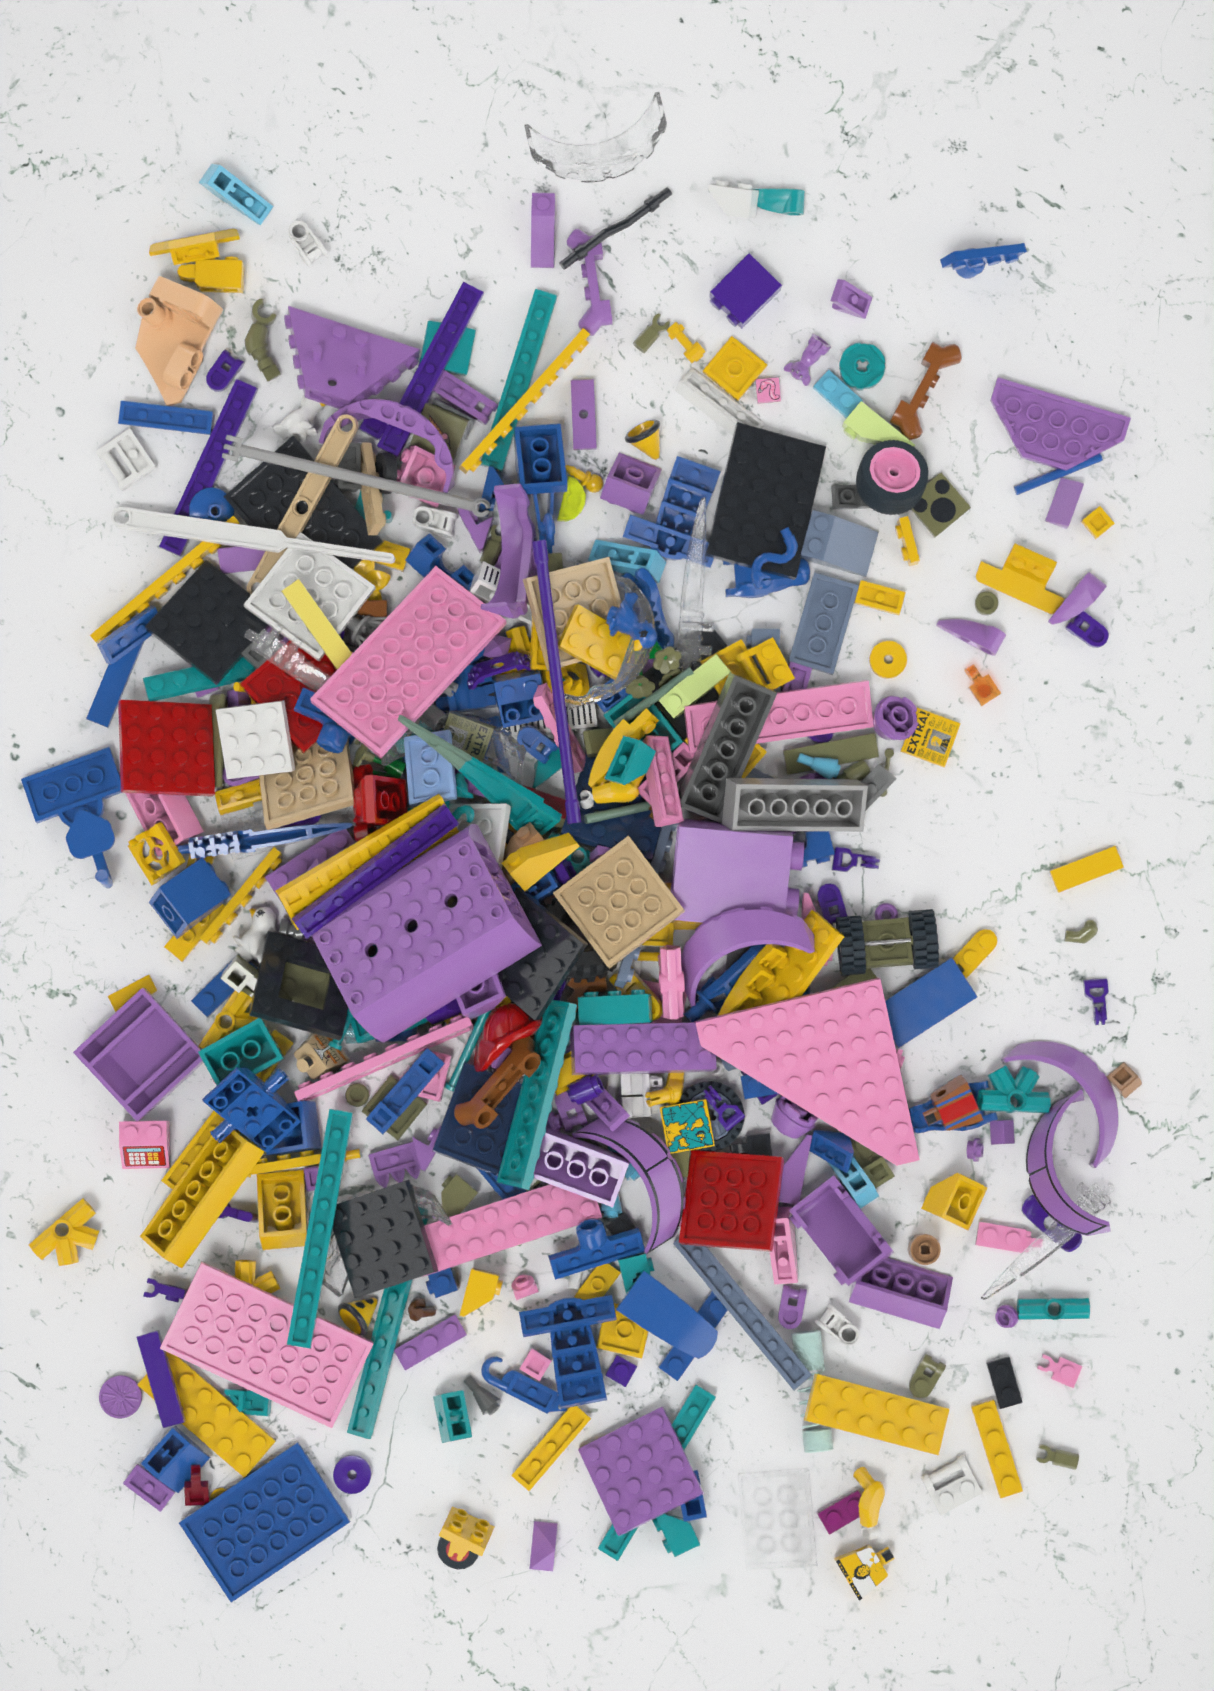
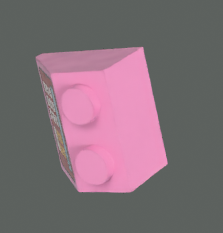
M170 1121L119 1122V1148L122 1169L170 1168Z

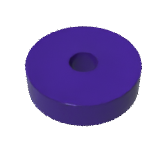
M357 1455L343 1457L336 1464L333 1471V1479L336 1486L347 1494H357L363 1491L370 1483L372 1475L368 1462ZM354 1470L357 1473V1477L354 1479L349 1478L348 1472Z

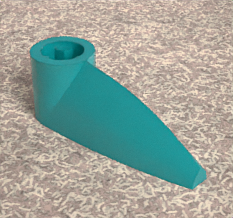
M752 189L759 190L757 207L784 215H804V190Z

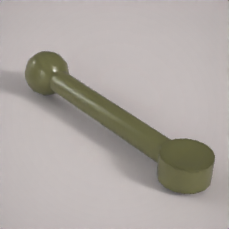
M887 749L884 752L886 757L885 768L888 770L890 759L894 755L892 749ZM887 790L881 795V797H885L887 795Z

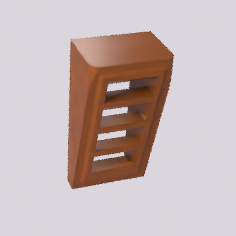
M366 600L356 614L388 617V603L386 600Z

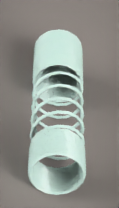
M821 1331L792 1333V1347L796 1356L809 1371L821 1370L811 1373L812 1375L824 1372L825 1362H823ZM812 1386L801 1388L797 1391L810 1393L811 1390L808 1389H811ZM808 1400L800 1401L799 1404L807 1405ZM816 1423L802 1426V1429H808L802 1431L804 1452L815 1453L833 1450L832 1429L813 1427L820 1425Z

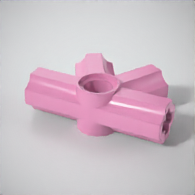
M665 945L660 947V955H658L659 993L662 997L663 1018L678 1019L684 1017L682 992H684L685 986L684 974L681 971V948L675 945Z

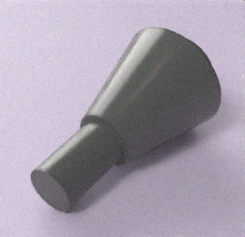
M471 1375L463 1381L473 1392V1396L483 1415L488 1413L491 1416L501 1407L498 1404L501 1399L484 1387L479 1386Z

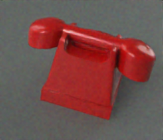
M370 764L356 766L352 771L355 787L353 790V811L355 815L353 819L355 823L353 832L357 842L375 832L377 829L374 825H387L407 813L406 780L373 775V769Z

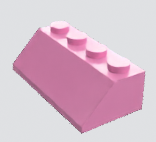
M125 793L144 831L162 822L177 848L179 845L188 843L189 838L197 837L204 832L185 795ZM153 837L156 843L164 844L160 839ZM155 847L154 851L157 856H162L161 849Z

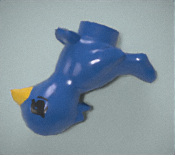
M632 592L625 593L620 608L615 606L610 608L607 615L610 636L613 637L619 631L632 637L634 651L649 649L655 645L657 633L652 623H648L647 620L644 623L639 622L638 616L633 609L638 595Z

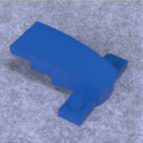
M677 456L661 502L656 523L630 515L623 537L650 546L652 550H657L663 559L672 561L686 559L711 568L714 558L705 556L708 542L694 536L708 507L721 471Z
M644 1270L616 1308L617 1311L648 1332L672 1345L658 1368L676 1381L681 1378L694 1358L700 1359L713 1349L718 1336V1331L715 1328L728 1311L712 1291L698 1311H696Z
M612 1295L587 1300L564 1298L555 1301L549 1307L519 1312L523 1337L550 1333L560 1408L606 1401L604 1380L590 1325L617 1320Z

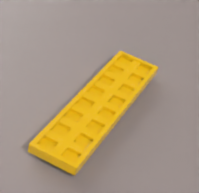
M439 794L435 795L275 890L294 927L299 930L292 920L293 917L445 804L443 798ZM457 827L453 828L410 862L459 832Z

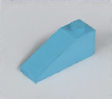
M211 164L199 181V184L258 225L263 223L274 207L221 165Z
M595 540L588 561L591 562L609 557L613 571L621 574L630 573L633 577H635L637 569L645 568L652 575L656 583L660 582L666 565V561L657 550Z
M852 1157L847 1173L828 1163L860 1209L879 1197L873 1183L854 1157Z

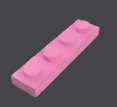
M547 683L538 685L533 701L535 707L542 713L546 727L550 728L554 735L555 744L559 747L553 695ZM568 724L574 773L583 771L586 763L585 753Z

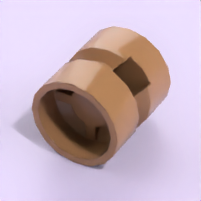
M917 1234L909 1241L907 1250L908 1255L914 1262L929 1265L937 1261L940 1256L941 1247L935 1237L928 1234Z

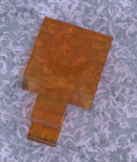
M974 664L964 670L969 679L974 683L968 688L981 707L1001 694L990 675L987 674L982 678Z

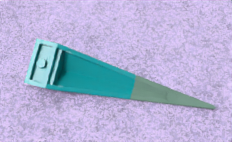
M399 715V722L442 755L492 804H508L511 806L509 823L515 830L518 831L530 822L542 836L560 822L562 814L543 803L544 798L408 718Z

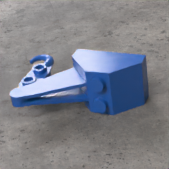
M561 424L514 427L517 484L522 485L526 494H532L539 540H546L547 551L550 554L553 553L552 546H554L555 522L553 520L554 493L567 492L568 486ZM548 493L547 513L544 515L543 521H541L537 494Z

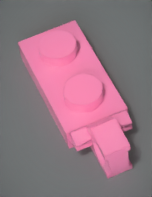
M979 1222L975 1245L1028 1253L1029 1247L1042 1249L1043 1240L1031 1238L1032 1232L1026 1231V1229Z

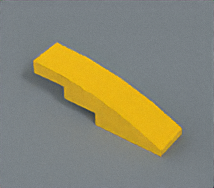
M767 944L755 956L730 991L718 1016L756 1007L763 1000L760 991L776 977L772 969L788 955L783 947L777 944Z

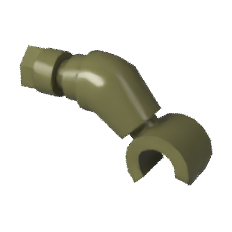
M258 299L254 303L251 312L254 323L251 324L244 342L248 355L252 356L254 361H258L256 365L260 372H263L267 382L281 375L272 357H268L269 351L266 342L267 326L274 323L277 315L272 313L268 318L261 317L258 314V310L263 308L264 300Z

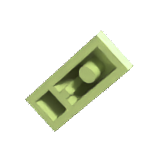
M862 401L842 425L844 428L843 432L853 440L856 438L861 442L874 445L885 440H899L915 446V444Z
M715 654L697 668L693 675L683 679L659 701L673 718H677L684 713V706L696 703L731 671L719 656Z

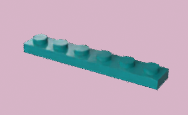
M280 647L274 648L272 651L276 653ZM242 657L218 685L214 684L194 667L143 678V683L148 701H158L235 682H242L256 669Z

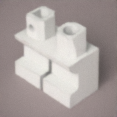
M649 1074L620 1075L621 1095H643L642 1097L622 1098V1107L630 1115L628 1118L650 1117L651 1114L660 1113V1107H664V1104L649 1107L646 1100H650V1097L645 1098V1094L650 1092V1090L663 1089L662 1077L649 1076Z

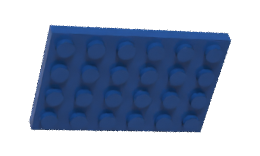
M297 1442L180 1521L179 1525L232 1603L351 1521L299 1442Z

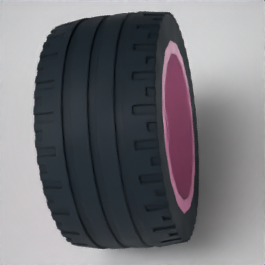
M885 440L876 443L865 453L857 471L856 488L861 500L869 508L881 514L899 515L908 512L920 501L926 489L929 475L926 460L918 449L903 441Z

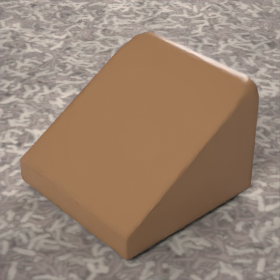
M1125 1062L1107 1076V1079L1124 1098H1127L1142 1085L1139 1076Z

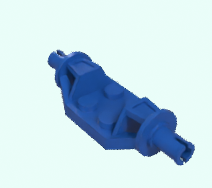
M767 944L749 946L750 949L718 979L712 976L700 990L696 989L699 1000L695 1006H692L683 1013L691 1023H694L708 1010L718 1015L726 998L716 1002H712L711 999L722 993L727 997L741 974Z

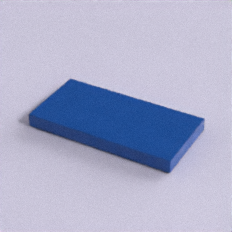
M953 958L945 961L938 968L928 972L885 1000L893 1040L898 1048L978 997Z

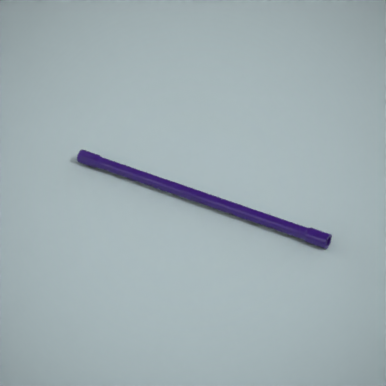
M546 540L533 541L532 545L544 623L566 799L567 824L582 821L579 801L577 799L548 568Z

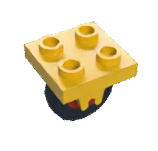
M452 1506L439 1533L440 1539L437 1546L439 1558L445 1565L457 1570L472 1566L478 1559V1556L483 1555L495 1526L490 1525L484 1519H478L468 1514L463 1509H457Z

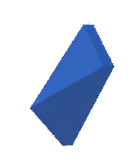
M815 1130L813 1132L809 1151L847 1173L854 1154L850 1137L841 1132Z

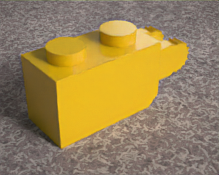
M225 257V260L210 258L195 261V264H181L177 268L180 280L195 282L201 292L243 293L244 264L237 257Z

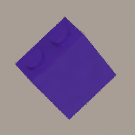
M749 253L710 291V303L718 311L722 309L727 314V320L736 327L738 325L743 329L781 291L782 285Z

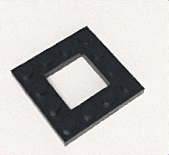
M268 931L249 1015L340 1041L343 1037L348 1006L317 945ZM286 962L329 974L323 1009L279 997Z

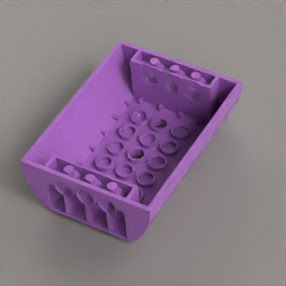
M471 824L396 871L312 935L353 1017L369 1034L383 1043L542 946L479 826L476 824ZM456 895L458 899L457 905L449 908L447 904L449 897ZM416 920L418 927L416 931L410 933L408 931V924L410 921ZM372 945L378 947V953L374 957L368 955V949Z

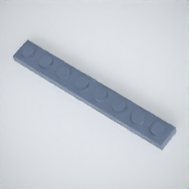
M677 823L661 827L650 863L657 874H663L666 860L662 859L664 853H669L673 839H670L669 836L671 830H676ZM641 947L636 948L622 959L614 986L624 988L626 982H631L635 970L631 968L632 961H637Z
M679 1238L673 1243L794 1391L813 1376L706 1246L682 1245L679 1243Z

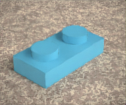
M830 370L813 386V389L845 418L852 413L861 401L863 402L858 395Z

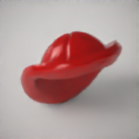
M515 1003L498 1006L487 1017L475 1046V1070L477 1072L487 1070L513 1042L527 1038L537 1032L543 1018L541 1017L540 1020L535 1021Z

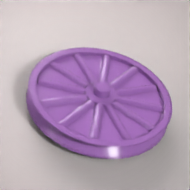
M123 1375L108 1379L102 1385L99 1392V1402L103 1411L109 1416L118 1419L133 1415L139 1409L142 1401V1392L140 1387L137 1386L138 1383L134 1379Z

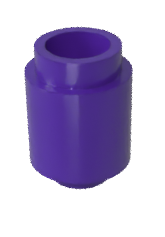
M596 1074L594 1076L588 1075L570 1083V1089L567 1090L570 1100L581 1105L599 1097L600 1093L604 1092V1087L601 1079Z

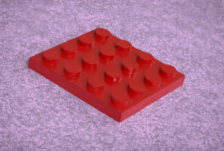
M289 640L242 681L240 686L256 704L285 701L291 741L304 754L317 743L322 724L319 721L293 711L303 688L316 693L337 669L326 654L320 661H317Z
M120 699L118 702L121 793L213 797L215 795L212 704Z
M691 1150L679 1243L682 1245L772 1252L784 1158Z

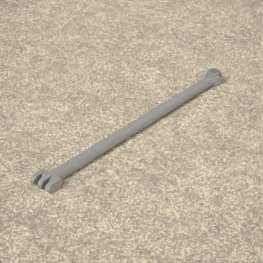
M232 435L226 436V440L234 441L235 444L234 446L224 445V449L233 451L232 455L222 453V458L238 462L239 456L473 511L478 517H484L489 513L488 510L483 512L477 511V506L481 503L485 505V508H490V504L485 498L473 500L243 445V438Z

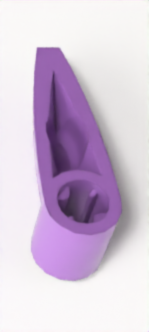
M1088 572L1048 620V623L1054 625L1077 616L1096 601L1107 585Z
M946 619L939 620L936 624L940 629L992 656L996 655L1006 637L1003 631L994 626H987L969 620Z

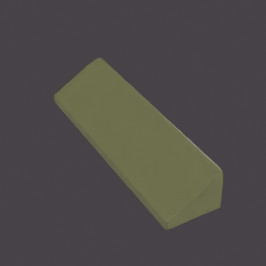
M225 694L211 695L209 698V704H212L215 789H223V770L225 764L216 709L227 708V696Z
M875 733L783 751L787 775L813 770L810 766L797 762L799 753L813 758L838 759L839 765L879 757Z

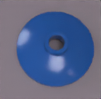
M205 488L197 492L192 498L189 505V516L226 522L234 516V508L224 498L227 494L226 492L218 488ZM212 507L217 508L218 512L216 515H212Z

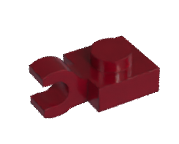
M191 1465V1481L184 1482L185 1506L206 1505L209 1503L208 1481H201V1465Z

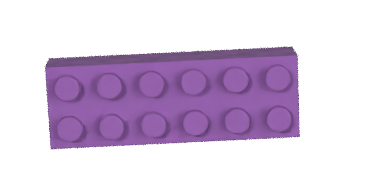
M695 1022L574 1025L571 1027L572 1075L712 1072L717 1069L716 1055L703 1048L699 1043Z

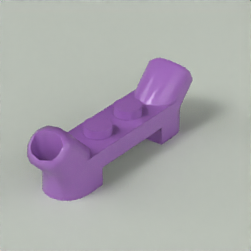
M575 229L567 239V246L574 249L579 244L583 245L595 235L588 236L580 229ZM602 243L590 250L588 256L584 258L585 264H581L582 278H587L588 286L584 287L586 301L590 300L591 306L578 322V327L580 330L584 328L590 334L589 336H594L601 326L613 325L610 300L600 301L595 261L603 260Z

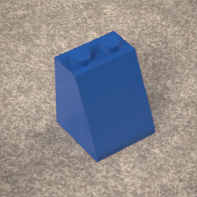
M202 857L160 886L150 899L149 904L178 939L224 904L231 896V893L229 892L228 885L215 874L214 867Z

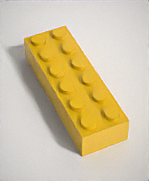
M233 1130L221 1143L218 1140L216 1141L211 1135L140 1237L162 1258L183 1268L265 1151L239 1130Z

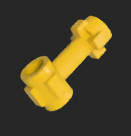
M675 322L667 329L668 336L671 340L676 338L686 349L683 354L691 364L695 361L698 362L706 351L697 341L693 344L683 333L685 329L683 325Z

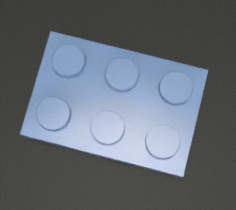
M450 730L431 732L452 744ZM417 735L404 737L409 805L412 807L419 806L437 794L444 801L456 800L457 790L454 766Z

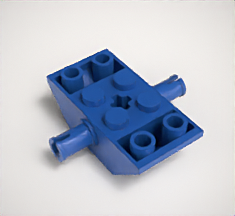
M236 1067L202 1099L205 1104L225 1119L210 1132L213 1138L221 1143L233 1130H239L268 1153L301 1122L300 1118L276 1092L289 1080L288 1075L279 1068L264 1082L248 1068Z

